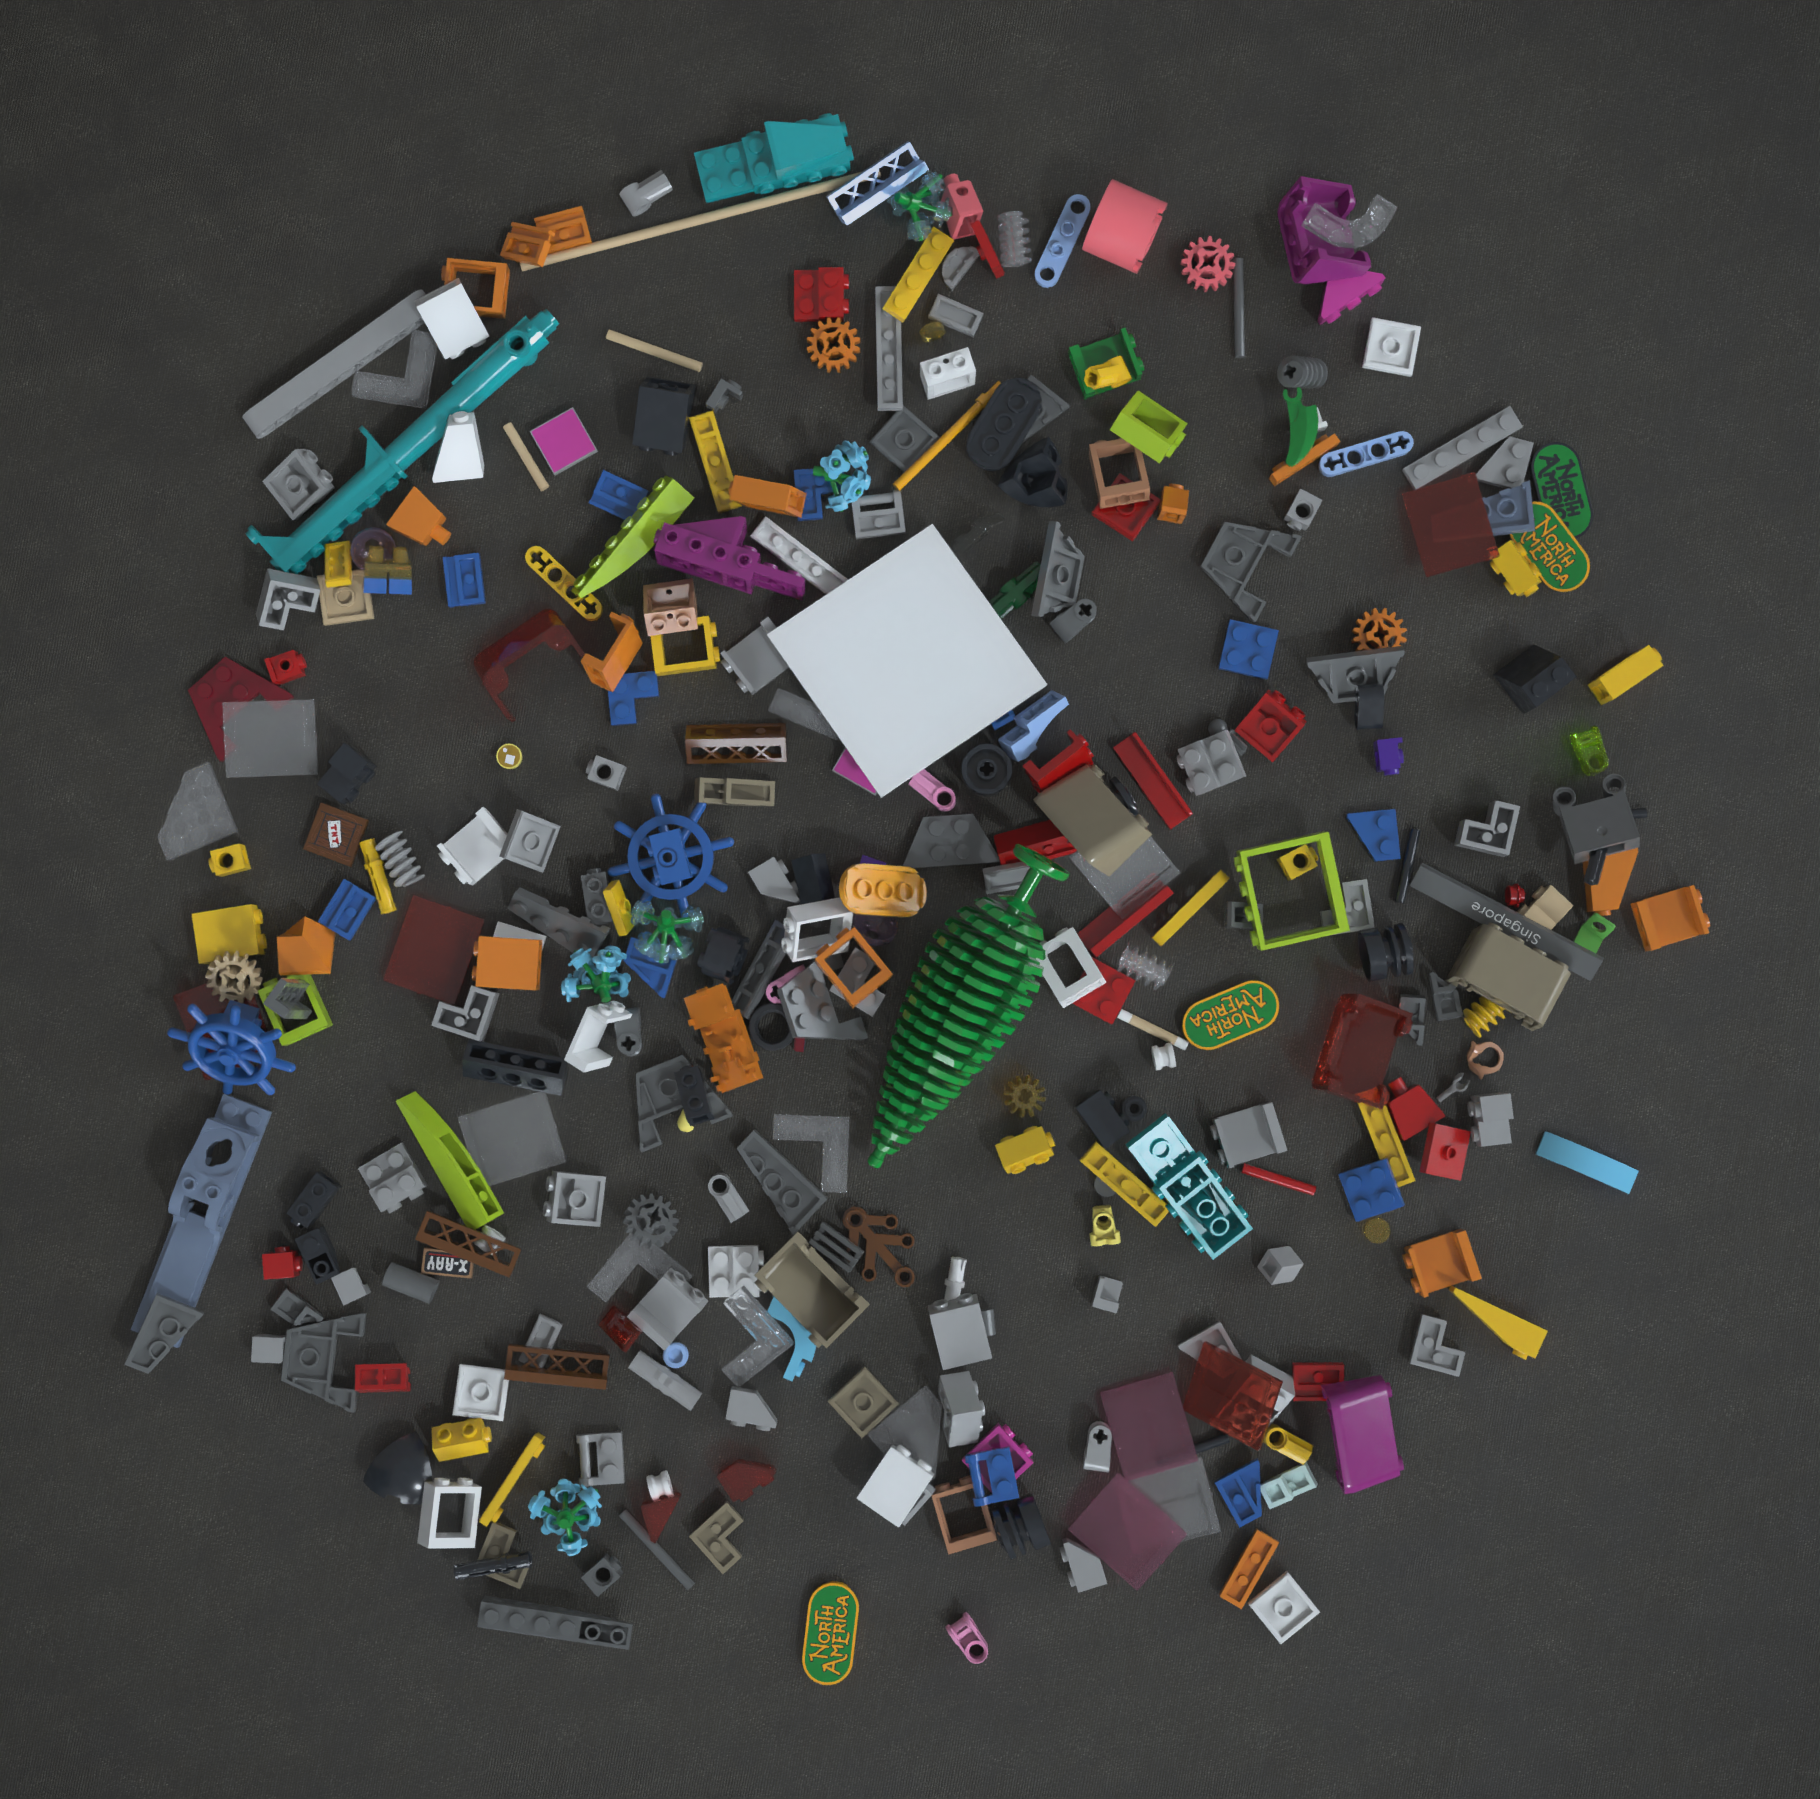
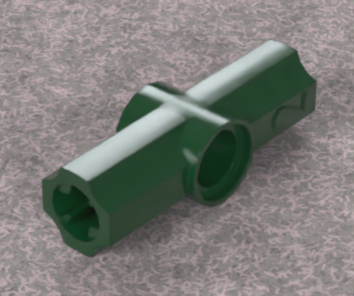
M1037 561L1017 578L1014 577L998 591L999 593L988 601L1001 620L1013 609L1017 610L1036 590L1041 566Z

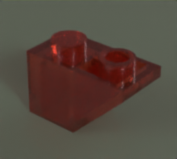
M738 1459L720 1471L717 1478L733 1502L738 1499L742 1502L754 1494L752 1489L758 1485H761L763 1488L775 1479L773 1475L776 1474L777 1469L774 1465Z

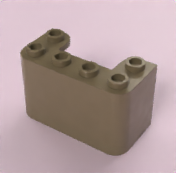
M1489 922L1488 925L1482 924L1471 931L1445 981L1456 987L1460 984L1466 987L1465 990L1468 992L1474 991L1515 1014L1514 1018L1517 1020L1523 1018L1524 1021L1521 1025L1534 1031L1544 1026L1571 973L1568 971L1569 967L1565 963L1548 959L1546 957L1547 954L1542 950L1527 947L1521 938L1514 935L1508 936L1502 932L1500 926Z

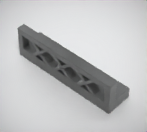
M281 978L263 1004L284 1019H307L312 1010L298 1000L310 984L305 980Z

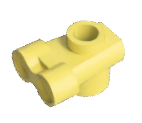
M1111 1205L1093 1207V1232L1090 1233L1091 1246L1121 1243L1120 1231L1116 1230ZM1100 1216L1108 1217L1105 1221H1100L1098 1219V1217Z

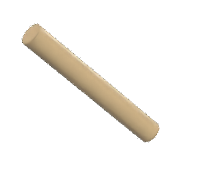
M510 422L504 425L503 429L540 491L546 490L549 485L513 424Z

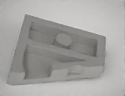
M1509 436L1478 471L1473 480L1505 489L1520 486L1524 482L1534 443Z
M1220 1321L1178 1344L1180 1350L1222 1378L1238 1371L1244 1363Z

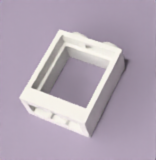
M968 347L920 363V378L928 400L975 385L976 369ZM948 359L949 363L945 364L943 360Z
M841 898L787 907V915L784 918L785 933L784 938L781 940L784 953L788 954L792 962L816 958L818 956L816 952L822 946L834 944L837 941L836 936L845 928L851 930L853 913L844 906ZM831 919L829 934L799 939L801 924ZM849 941L833 954L848 952Z
M434 1478V1482H424L417 1543L426 1548H475L482 1487L473 1483V1479L458 1478L457 1482H450V1479ZM440 1493H466L461 1532L436 1533Z

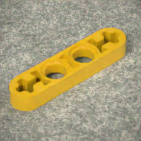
M533 546L527 550L525 555L527 564L580 615L589 621H594L601 617L603 607L599 600L591 593L588 594L589 597L585 598V600L590 605L597 604L595 606L597 611L595 614L591 612L588 615L585 614L587 608L582 603H580L579 607L576 606L584 597L578 596L574 599L567 597L566 591L568 587L574 584L576 579L545 549L540 546ZM536 553L538 555L543 553L541 555L542 560L546 564L549 563V560L552 563L544 569L537 561L534 564L531 563L533 561L532 554ZM554 568L560 569L562 572L561 579L556 582L549 580L548 577L550 570Z
M1219 870L1154 934L1152 939L1161 947L1230 878L1222 870Z

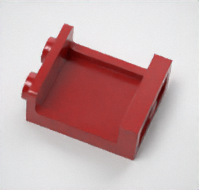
M1071 729L1066 733L1072 744L1042 768L1038 769L1031 760L1023 765L1031 784L1038 793L1086 763L1090 766L1094 764L1091 759L1094 755L1087 747L1089 745L1080 733L1075 735Z

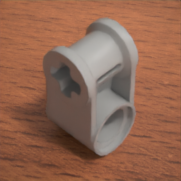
M1095 1421L1089 1426L1083 1459V1469L1109 1472L1112 1434L1108 1424L1103 1421ZM1099 1429H1102L1105 1434L1102 1435L1101 1439H1097L1095 1435L1099 1432Z

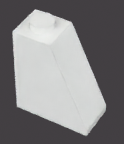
M459 411L449 415L434 466L433 483L483 478L484 461L474 412Z

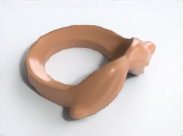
M1472 1041L1471 1047L1467 1052L1469 1069L1478 1075L1480 1079L1486 1074L1497 1072L1504 1060L1501 1048L1491 1041L1479 1044ZM1488 1047L1497 1051L1498 1062L1494 1067L1481 1066L1472 1062L1473 1058L1477 1057L1478 1054Z

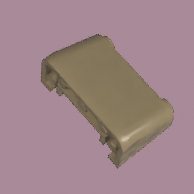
M1086 763L1041 791L1033 800L1081 856L1093 867L1110 877L1152 833L1147 828L1149 823L1139 813L1135 816L1129 812L1103 783V771L1095 764L1090 766Z
M796 1232L754 1275L757 1278L754 1283L763 1293L769 1291L810 1333L808 1336L809 1340L817 1348L821 1345L827 1348L870 1304L856 1292L854 1293V1289L833 1270L812 1246H808L807 1240L799 1232Z

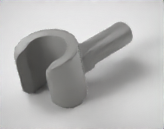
M1458 1073L1455 1076L1453 1085L1437 1097L1439 1102H1442L1456 1091L1463 1092L1467 1089L1470 1080L1465 1084L1458 1082L1464 1073Z

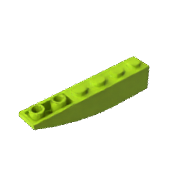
M664 476V478L658 479L653 485V491L650 495L644 497L638 503L637 511L632 517L629 516L623 521L622 529L616 536H612L606 542L605 550L591 560L590 568L587 572L581 574L575 580L571 592L582 598L626 571L655 545L654 537L657 529L662 530L664 522L673 525L694 497L673 478Z
M416 1091L396 1101L398 1107L465 1225L476 1230L504 1214L483 1174L467 1149L437 1112Z

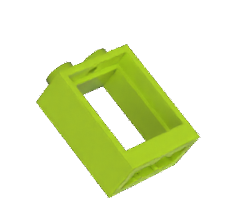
M1137 391L1120 412L1110 431L1160 463L1165 456L1170 458L1186 436L1183 430L1188 423L1140 391Z
M311 974L286 976L288 979L305 980L310 984L306 992L318 1019L286 1033L279 1015L264 1005L274 1029H280L282 1032V1036L279 1038L282 1046L293 1044L333 1025ZM277 978L263 983L264 988L258 990L263 1003L278 983Z

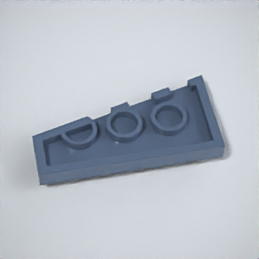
M1530 480L1521 483L1520 486L1499 491L1498 494L1477 499L1474 503L1465 506L1461 505L1431 516L1433 543L1535 531Z

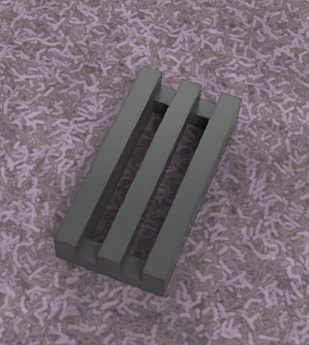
M822 1222L820 1229L815 1232V1236L809 1241V1244L847 1272L852 1271L865 1252L826 1222ZM827 1231L854 1251L856 1255L853 1257L823 1233ZM819 1239H821L835 1251H837L846 1259H848L850 1263H846L844 1260H842L840 1257H838L836 1254H834L832 1251H830L828 1248H826L824 1245L818 1242Z

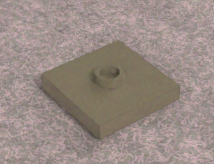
M865 1366L828 1400V1403L861 1438L867 1435L899 1405V1402Z

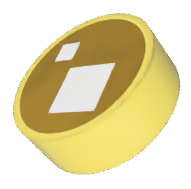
M513 744L502 745L496 754L498 763L506 769L517 768L523 758L521 750Z

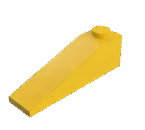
M1450 1286L1449 1291L1506 1345L1513 1348V1354L1525 1360L1527 1356L1536 1358L1548 1332L1547 1330Z

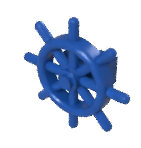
M653 794L651 801L655 813L654 818L646 821L637 831L621 821H617L614 824L615 830L630 838L631 841L628 848V863L610 867L608 874L614 877L631 872L635 882L645 891L635 909L645 911L653 896L667 900L677 899L681 917H691L687 896L699 890L705 883L722 893L727 891V884L712 876L711 871L714 863V851L733 846L734 839L726 837L715 841L710 840L706 831L697 823L707 806L706 803L697 802L689 817L665 814L661 796ZM668 824L682 826V829L678 828L669 831ZM658 827V834L650 835L649 838L646 837L652 830ZM692 832L700 844L685 848V842ZM642 845L647 848L650 857L639 860V851ZM703 854L701 869L690 863L688 858ZM653 868L654 877L651 882L646 878L642 869ZM693 876L696 877L688 885H683L682 880L692 878ZM673 883L674 889H665L659 886L660 884Z
M233 1000L229 1001L224 1013L207 1016L197 1005L189 1004L187 1011L197 1021L192 1031L187 1032L173 1027L167 1031L169 1037L188 1042V1051L192 1059L185 1061L182 1064V1068L185 1071H190L199 1067L210 1077L223 1082L222 1090L226 1095L232 1093L233 1085L247 1086L257 1084L267 1095H273L275 1088L266 1079L271 1068L294 1072L296 1066L292 1062L276 1058V1050L272 1041L282 1036L281 1030L273 1029L264 1032L261 1029L262 1020L259 1019L260 1008ZM205 1033H209L213 1037V1039L204 1037L202 1035H204ZM206 1048H209V1049H212V1050H215V1051L209 1052ZM250 1061L259 1063V1065L254 1066Z

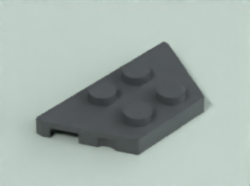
M1049 521L1031 613V616L1042 617L1045 613L1057 612L1062 608L1071 607L1076 603L1085 556L1075 547L1070 536H1066L1059 529L1061 524L1057 521Z
M1403 646L1308 657L1306 662L1334 704L1355 701L1357 685L1383 684L1385 695L1388 683L1396 672L1395 667L1400 657L1404 656L1405 650Z
M974 814L923 817L903 866L914 869L999 863L1000 859Z

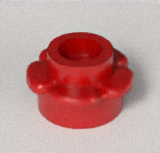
M1515 883L1513 886H1506L1505 902L1507 906L1518 908L1519 903L1524 902L1525 892L1523 888H1520L1519 884Z

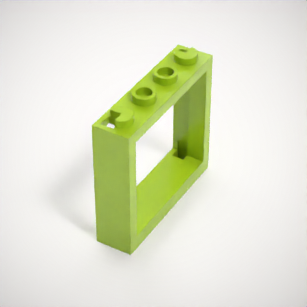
M1317 832L1236 851L1237 857H1234V865L1236 871L1241 872L1242 876L1239 888L1242 897L1246 896L1248 906L1244 907L1247 921H1251L1253 931H1250L1252 945L1257 946L1258 950L1263 951L1350 931L1329 832ZM1316 842L1334 924L1264 939L1247 857Z

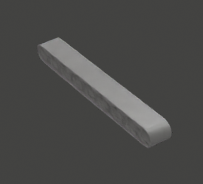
M422 289L413 292L245 412L242 418L256 438H263L423 325L425 322L414 301L425 296V292Z

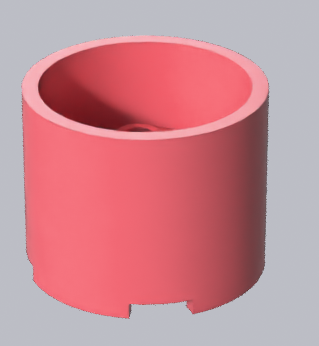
M1112 179L1092 220L1082 250L1137 274L1142 265L1138 260L1142 261L1145 258L1161 223L1162 216L1158 214L1163 213L1168 203Z

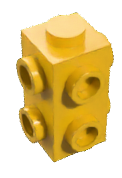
M1510 540L1489 555L1492 559L1489 563L1497 574H1503L1507 580L1504 582V585L1512 595L1516 593L1517 596L1524 594L1528 597L1539 589L1537 585L1542 582L1539 578L1542 574L1534 562L1529 564L1524 556L1527 555V552L1520 542L1515 544L1514 541Z
M1042 1126L1029 1127L1023 1131V1134L1016 1137L1007 1136L1001 1139L999 1144L995 1145L1003 1168L1008 1174L1011 1172L1012 1174L1020 1173L1026 1169V1166L1033 1163L1038 1165L1047 1162L1050 1159L1049 1157L1054 1155L1051 1147L1056 1146L1051 1133H1046Z
M469 1418L462 1422L444 1423L440 1426L432 1427V1450L439 1462L489 1452L488 1442L492 1441L490 1427L485 1426L482 1418Z

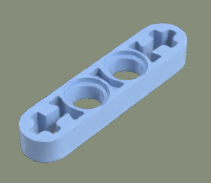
M1400 431L1329 452L1320 459L1318 469L1322 475L1333 477L1400 457L1411 450L1414 444L1413 438L1408 432ZM1400 437L1402 441H1407L1404 449L1401 446L1393 447L1391 449L1392 454H1390L1389 445L1397 443ZM1374 444L1383 446L1384 455L1375 457L1371 453V447ZM1355 451L1359 453L1361 460L1358 464H1351L1348 461L1347 455L1349 452ZM1339 455H1342V463L1335 465L1333 471L1329 467H1324L1327 459H1330L1331 462H1336L1340 460Z

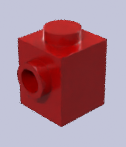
M290 1246L275 1247V1252L262 1254L264 1280L296 1277L300 1275L299 1271H302V1257L298 1256V1250L290 1251Z

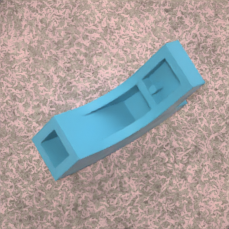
M773 1297L766 1315L785 1323L791 1329L795 1339L794 1353L783 1378L793 1381L794 1376L800 1377L805 1363L801 1362L802 1358L812 1362L816 1346L809 1340L808 1336L810 1333Z

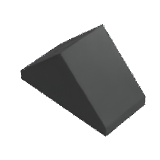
M1232 901L1224 903L1223 928L1253 929L1251 921H1247L1244 907L1248 906V904ZM1257 903L1263 929V904Z

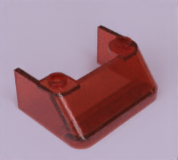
M552 609L540 611L477 654L474 659V668L485 688L505 717L511 722H514L516 719L499 695L509 684V677L504 670L505 667L544 641H546L550 648L557 651L564 650L573 645L581 658L586 654L559 614Z

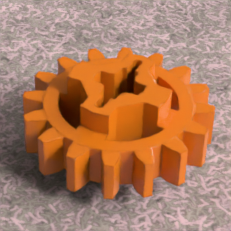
M829 317L825 325L819 321L818 330L811 328V333L814 337H807V343L812 344L807 347V352L814 353L810 357L811 361L815 362L818 360V368L821 369L825 365L828 373H830L832 367L836 368L837 373H840V366L849 369V361H857L854 353H860V348L855 346L860 343V337H854L857 334L856 328L849 330L850 322L847 321L842 325L840 318H837L836 322L832 323ZM829 330H836L835 332L827 333ZM846 336L850 340V349L844 344ZM818 341L824 346L821 355L817 349ZM838 341V348L833 347L830 349L829 342L834 344ZM837 357L842 358V359L835 360V361H834V360H831L832 358H837Z
M1373 608L1371 616L1369 613L1364 612L1362 614L1364 620L1357 619L1355 622L1359 628L1352 629V633L1357 634V637L1352 639V643L1359 644L1355 651L1372 650L1366 645L1367 643L1375 647V649L1387 648V642L1392 638H1395L1392 647L1401 646L1399 645L1400 643L1407 641L1405 637L1401 636L1407 629L1400 628L1399 626L1403 620L1399 619L1396 621L1394 619L1395 612L1387 615V608L1382 609L1381 613H1378V610ZM1383 620L1388 622L1392 627H1388L1387 625H1385L1383 623ZM1371 621L1370 631L1363 633L1366 624ZM1377 631H1379L1380 634H1384V637L1381 639V641L1379 637H1374V634Z

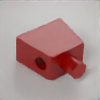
M1401 1076L1388 1083L1394 1097L1387 1100L1385 1104L1400 1140L1405 1141L1427 1128L1430 1123H1435L1445 1117L1441 1109L1420 1085L1414 1084L1407 1088Z

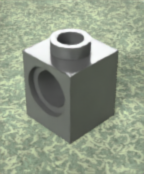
M606 1553L583 1573L581 1579L598 1597L621 1577L623 1573L621 1570L622 1564L615 1556L610 1557ZM602 1567L607 1568L610 1571V1577L607 1579L601 1578L598 1575V1569Z

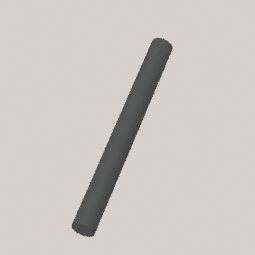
M1234 258L1235 358H1244L1243 258Z
M627 1509L619 1515L687 1590L695 1584Z

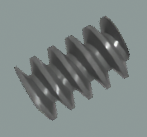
M1288 356L1281 361L1277 370L1279 382L1288 388H1320L1324 385L1328 376L1326 364L1321 359L1314 357Z

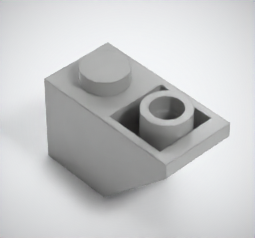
M772 857L748 872L762 895L792 903L800 902L797 884L795 881L791 883L788 881L785 874L789 871L782 859L777 861L775 857Z
M732 1386L726 1420H731L730 1424L745 1427L746 1423L754 1424L756 1429L770 1431L771 1428H776L778 1420L757 1390Z
M1068 1538L1062 1539L1064 1546L1059 1549L1063 1562L1069 1561L1071 1571L1067 1572L1071 1587L1076 1586L1079 1593L1107 1584L1099 1555Z

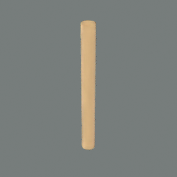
M610 329L608 330L606 336L608 340L698 372L701 371L702 362Z

